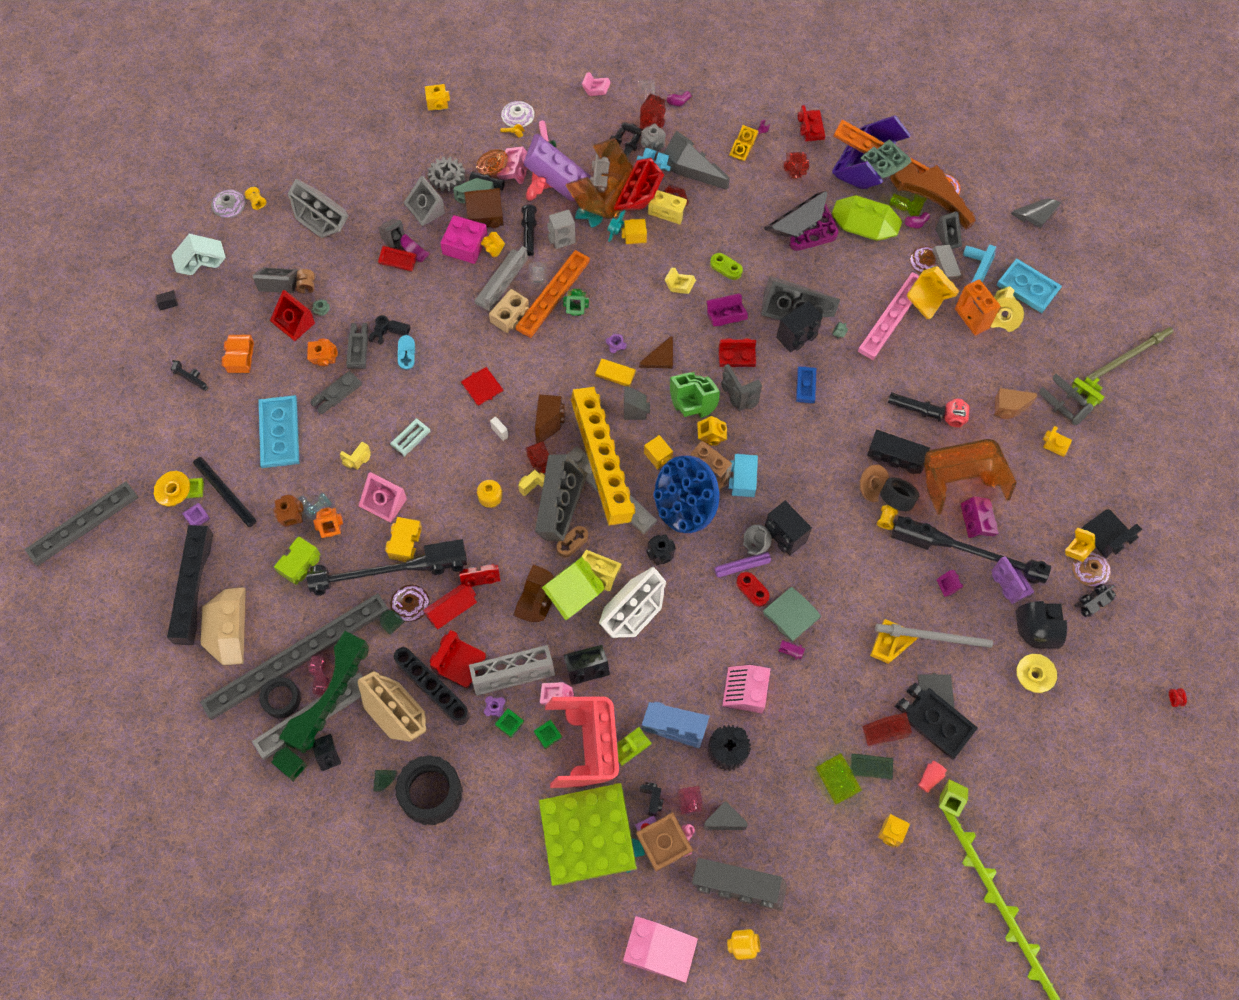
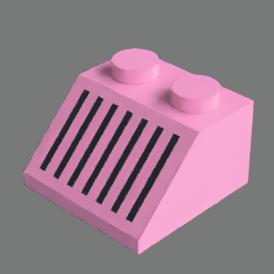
M754 665L728 667L722 706L763 714L771 668Z

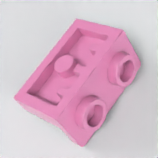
M523 146L507 148L505 150V155L508 158L507 164L502 170L498 171L497 176L503 180L515 178L519 184H523L528 169L524 166L527 151Z

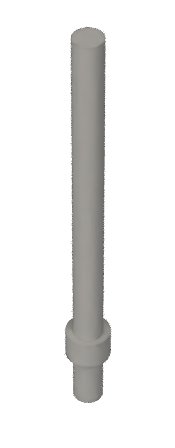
M891 624V626L875 625L876 632L889 633L891 636L896 637L903 635L988 648L993 646V640L904 628L897 624Z

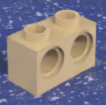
M510 289L489 313L490 323L506 333L511 329H515L519 319L529 310L528 299Z

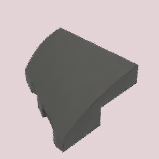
M1043 199L1016 209L1011 214L1023 222L1028 220L1041 229L1046 221L1058 210L1061 202L1054 199Z

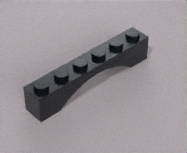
M188 525L167 638L176 645H194L197 629L199 586L213 540V533L208 526Z

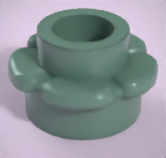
M321 299L312 304V311L318 316L326 315L330 309L326 300Z
M838 322L832 335L836 336L837 339L843 338L848 331L846 323Z

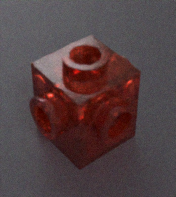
M786 153L784 171L791 178H802V175H807L809 160L806 153Z

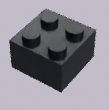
M807 301L780 319L776 338L789 352L797 351L804 346L806 341H813L818 336L823 315Z
M786 500L768 513L764 526L770 532L772 539L778 543L779 549L783 553L787 552L789 556L807 542L812 527Z

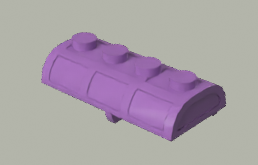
M535 134L525 157L524 166L538 177H544L547 184L569 201L577 203L587 192L591 175L551 145L541 135Z

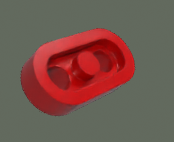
M750 572L739 574L736 581L738 589L753 605L758 607L766 605L770 595L763 584ZM749 579L750 583H745L743 580ZM761 593L763 597L759 598L756 594Z

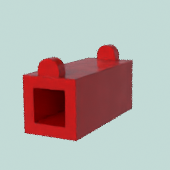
M460 584L425 608L423 612L433 627L438 630L476 604L477 601L474 598L476 593L471 586L467 587L464 584Z

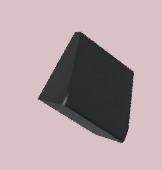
M174 290L156 295V302L160 311L178 306Z

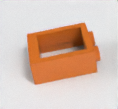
M978 279L964 287L955 310L976 336L990 329L1001 306L983 282ZM973 301H975V303H976V304L978 305V307L981 309V311L983 312V314L980 312V310L977 308V306L974 304Z

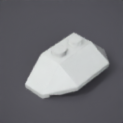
M651 567L631 579L604 607L599 624L612 638L636 637L662 609L664 587L666 585L664 578L654 567Z

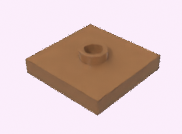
M673 812L636 832L656 872L693 852Z

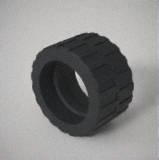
M432 755L420 756L408 762L398 775L395 785L396 798L405 814L416 823L419 822L422 825H437L451 818L459 808L463 790L454 767L441 757ZM427 772L442 774L449 784V793L446 799L439 806L432 809H420L415 806L410 798V787L414 780Z

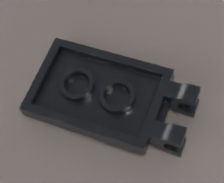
M913 683L906 691L916 698L913 703L910 704L906 699L902 698L894 707L906 714L903 720L952 760L955 759L978 727L932 689L928 688L924 691L918 684Z

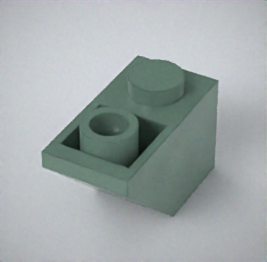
M479 178L470 180L454 187V198L460 203H466L464 192L494 189L493 182Z

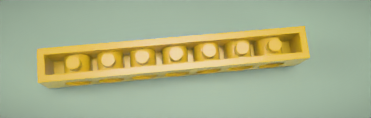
M595 387L573 389L571 404L608 526L629 523L632 520L633 514H635V506L630 501V490L624 482L625 474L623 470H620V459L614 451L615 443L610 438V427L605 422V411L600 406V395L596 394Z

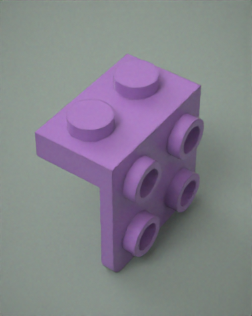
M1006 556L1000 558L991 571L994 580L1002 587L1004 596L1013 604L1032 595L1034 591L1021 570L1013 568Z

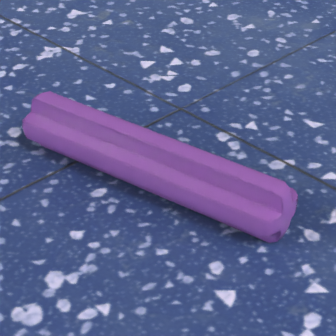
M768 552L719 565L714 569L715 574L719 578L771 562V557Z

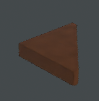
M670 336L639 362V368L673 369V336Z

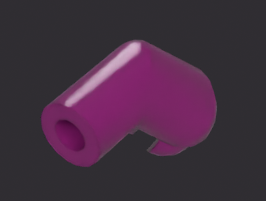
M685 91L682 95H668L666 100L668 104L680 107L692 96L689 91Z
M923 212L920 217L908 216L905 219V225L919 229L930 219V215L927 212Z

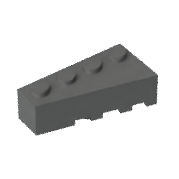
M567 454L548 456L535 532L547 541H564L587 473Z
M702 858L697 860L692 881L698 892L710 894L711 891L718 893L719 897L725 899L733 897L746 904L754 903L764 908L780 911L783 908L787 884L781 876Z

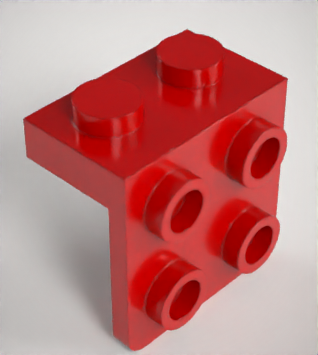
M450 630L448 635L445 634L442 637L438 652L435 651L429 661L432 671L464 688H468L472 683L469 665L483 662L486 659V653L459 640L458 633Z

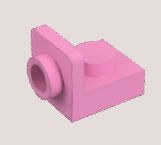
M564 682L542 683L540 704L546 705L552 697H574L573 689Z

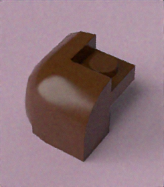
M533 564L513 616L529 622H541L546 618L552 601L542 587L554 578L551 572Z

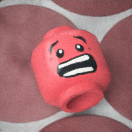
M953 399L946 404L944 420L952 427H962L969 420L970 406L962 399Z

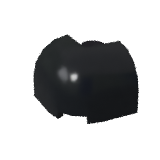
M1044 601L1026 603L1017 608L1015 612L1018 632L1026 643L1039 649H1060L1064 645L1067 637V620L1063 618L1061 604H1044Z

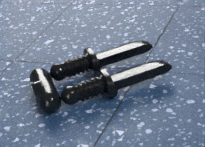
M627 122L622 123V128L617 131L615 136L610 137V143L603 152V156H609L616 145L622 143L621 138L625 130L635 135L630 142L625 143L626 148L619 157L618 162H625L632 150L636 151V144L640 139L643 129Z

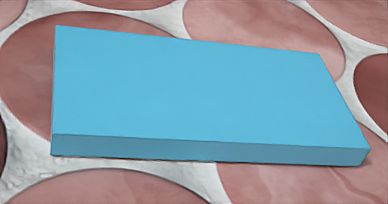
M296 395L258 399L261 468L300 464Z

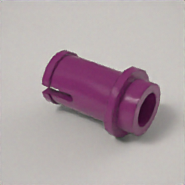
M782 640L778 652L795 657V660H797V658L802 659L805 648L802 645L797 646Z

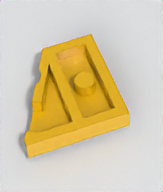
M884 619L882 622L883 625L891 626V624H896L887 619ZM879 632L870 656L889 664L914 643L918 637L903 635L896 637L891 636L889 633Z

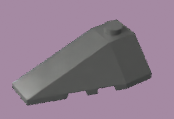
M676 131L664 154L669 155L667 165L671 166L670 171L727 190L730 177L715 163L711 164L706 159L705 153H699L693 147L694 143L690 139Z
M769 276L763 295L761 315L780 320L809 301L823 317H834L840 299Z

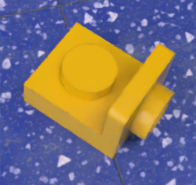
M1054 426L1051 431L1047 430L1043 440L1046 442L1043 448L1064 457L1072 440L1057 433L1058 427Z

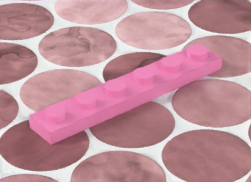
M913 272L910 274L859 347V353L871 360H874L913 304L908 299L907 293L919 276Z

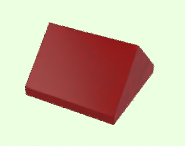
M283 290L270 322L296 341L315 324V321L308 308L287 291Z

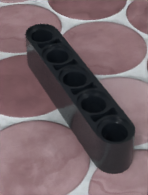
M398 648L394 652V660L398 668L456 725L467 723L469 712L466 705L408 648ZM402 656H409L406 662L399 661ZM417 669H422V670H423V672L421 673V675H419V676H414V675H413V672H414L415 670H417ZM436 683L437 685L433 690L426 689L428 684ZM443 697L451 698L447 704L440 703ZM459 710L465 712L461 718L454 717L455 713Z

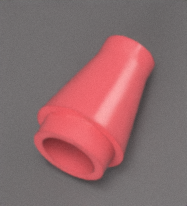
M932 761L931 764L928 763L918 786L929 793L945 777L947 770L936 761Z

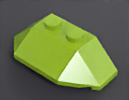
M857 195L836 200L831 214L844 231L875 241L896 237L902 224V220L889 205Z

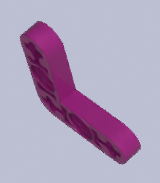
M826 203L822 217L826 218L828 222L823 223L818 220L816 222L818 228L804 231L802 235L796 238L791 236L789 243L791 249L800 251L830 243L837 239L838 228ZM827 227H829V232H830V233H833L832 236H831L830 234H827V231H828V228H827ZM814 235L818 237V240L812 241L809 237Z

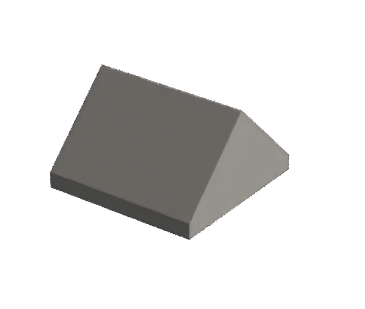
M421 176L404 201V204L420 224L424 226L445 214L443 199L424 176Z

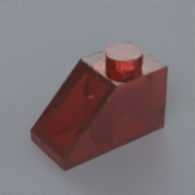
M906 713L887 716L862 726L868 746L905 739L912 733Z

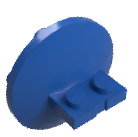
M678 456L669 460L658 474L653 493L660 518L671 529L680 533H694L707 527L715 517L720 497L719 486L714 472L706 462L695 456Z

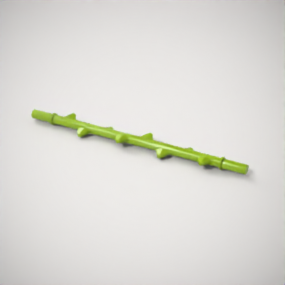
M942 809L952 827L951 830H954L967 853L962 862L963 865L975 867L988 890L983 900L985 903L996 904L1010 928L1005 937L1006 941L1018 942L1032 968L1027 976L1028 979L1040 981L1043 986L1042 989L1046 991L1050 1000H1060L1052 986L1053 983L1049 981L1036 958L1040 946L1038 944H1028L1014 920L1019 911L1018 907L1006 906L992 881L997 873L996 870L985 868L971 845L976 837L975 833L964 832L961 823L959 824L955 815Z

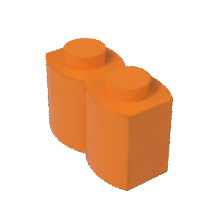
M228 335L227 340L224 342L225 356H222V366L225 367L227 373H250L254 347L251 335Z

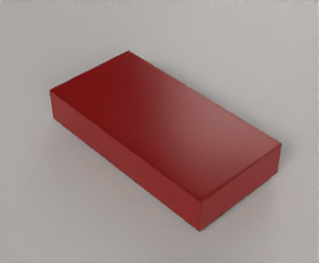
M382 246L378 263L412 272L417 254Z

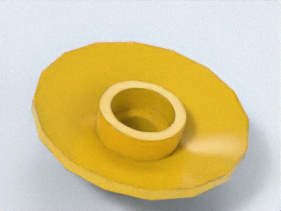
M169 471L163 474L154 486L153 494L155 500L166 507L181 503L190 491L189 478L180 471Z

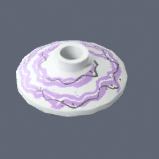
M514 101L503 108L501 117L508 126L514 127L516 124H520L522 127H525L534 119V110L528 103Z

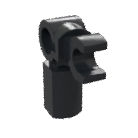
M380 315L375 319L376 325L374 332L369 336V340L373 342L374 338L378 337V344L381 345L384 342L383 335L386 334L387 330L404 336L409 334L411 326L395 320L389 321L387 316Z

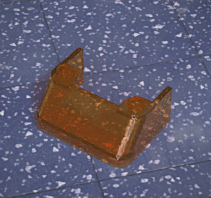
M612 138L593 145L600 159L602 160V157H606L610 162L608 174H602V176H608L605 192H598L588 177L569 182L565 185L582 210L606 219L616 218L620 211L614 210V206L633 169L632 164L617 140Z
M984 439L933 449L925 455L924 465L927 492L937 515L942 513L946 500L947 487L945 483L980 477L986 486H1000L1006 500H1011L1017 482L999 444L995 440Z

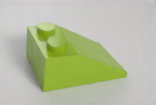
M583 557L565 568L542 587L565 620L573 616L605 589L601 579L596 577L591 570L590 564Z

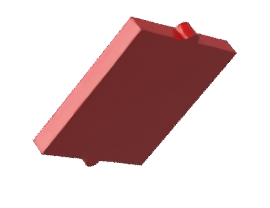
M487 367L476 373L473 372L471 376L461 381L478 406L487 400H492L494 396L504 391Z

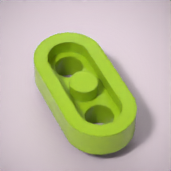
M716 253L711 257V267L731 280H737L742 276V266L722 253Z

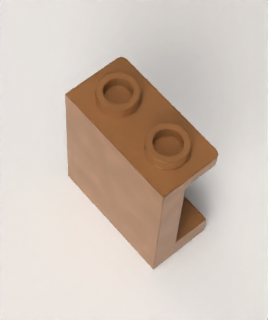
M701 441L691 452L690 456L698 457L709 465L716 476L720 492L729 482L732 463Z

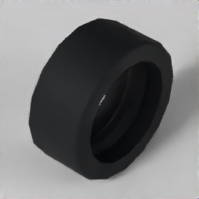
M896 477L888 478L880 491L883 501L900 511L912 510L920 497L918 490L911 483Z
M277 677L266 682L261 688L259 700L264 711L270 716L285 718L298 709L301 702V694L298 687L290 679ZM284 686L290 689L292 700L288 706L283 709H274L270 706L268 697L274 688Z

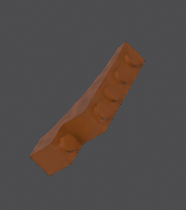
M911 162L902 170L890 175L889 179L898 191H908L930 199L949 213L957 211L959 223L966 230L975 223L974 213L967 208L964 199L957 194L954 185L948 181L945 172L938 165L919 174L918 168Z

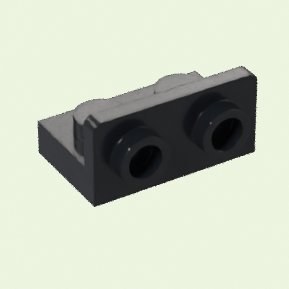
M602 645L563 655L571 685L610 675L608 660Z

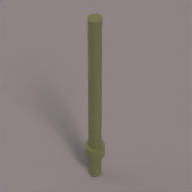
M1168 327L1162 332H1156L1147 341L1086 376L1084 379L1088 377L1094 381L1097 377H1101L1152 345L1164 341V338L1174 332L1173 329Z

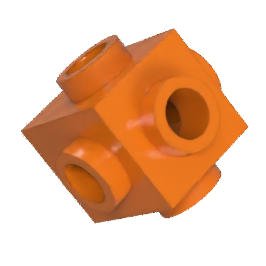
M322 338L318 339V341L308 342L307 360L318 366H328L336 362L338 355L337 347L328 339Z
M328 507L316 512V519L313 521L316 531L320 532L321 538L341 534L340 525H343L341 513L337 514L336 508L331 509Z

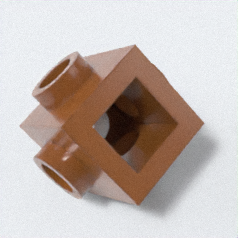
M284 495L281 499L274 500L275 507L273 511L278 523L284 527L303 523V504L296 497Z

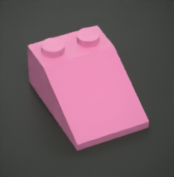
M636 916L623 963L686 983L698 938Z

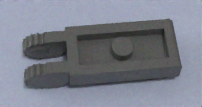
M351 323L346 366L347 369H366L368 323L362 324V333H356L357 325L356 323Z
M349 370L323 390L321 394L313 397L310 404L315 407L326 399L327 401L318 408V412L323 414L358 389L362 383Z

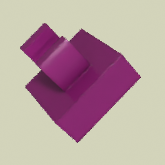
M950 570L936 579L944 597H948L963 588V584L960 583L959 575L956 574L955 570Z

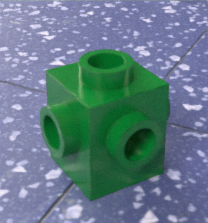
M571 289V291H568L567 296H564L563 307H566V313L573 316H580L585 313V308H589V297H586V292H582V289Z

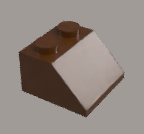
M500 188L464 192L469 220L486 224L487 227L491 228L504 226Z
M539 394L535 421L536 444L543 443L561 429V423H565L566 412L565 404L562 403V396Z

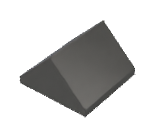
M263 267L253 274V280L258 291L282 293L285 290L288 293H294L298 269Z

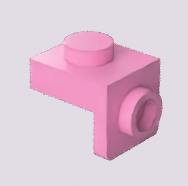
M588 72L585 75L582 86L589 96L606 95L611 82L609 78L594 79L591 73Z

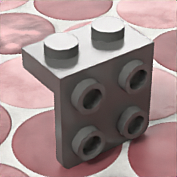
M725 365L721 385L725 392L728 391L731 404L736 406L739 411L745 408L752 409L757 406L762 389L760 381L756 380L741 386L730 365Z

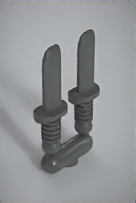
M1055 374L1053 380L1068 394L1066 397L1069 399L1072 396L1073 399L1084 407L1074 417L1073 413L1063 406L1065 403L1063 400L1059 402L1043 387L1039 392L1054 407V412L1059 410L1067 419H1072L1073 425H1078L1094 409V406L1091 403L1087 404V400L1076 392L1078 390L1077 387L1072 388L1059 375Z

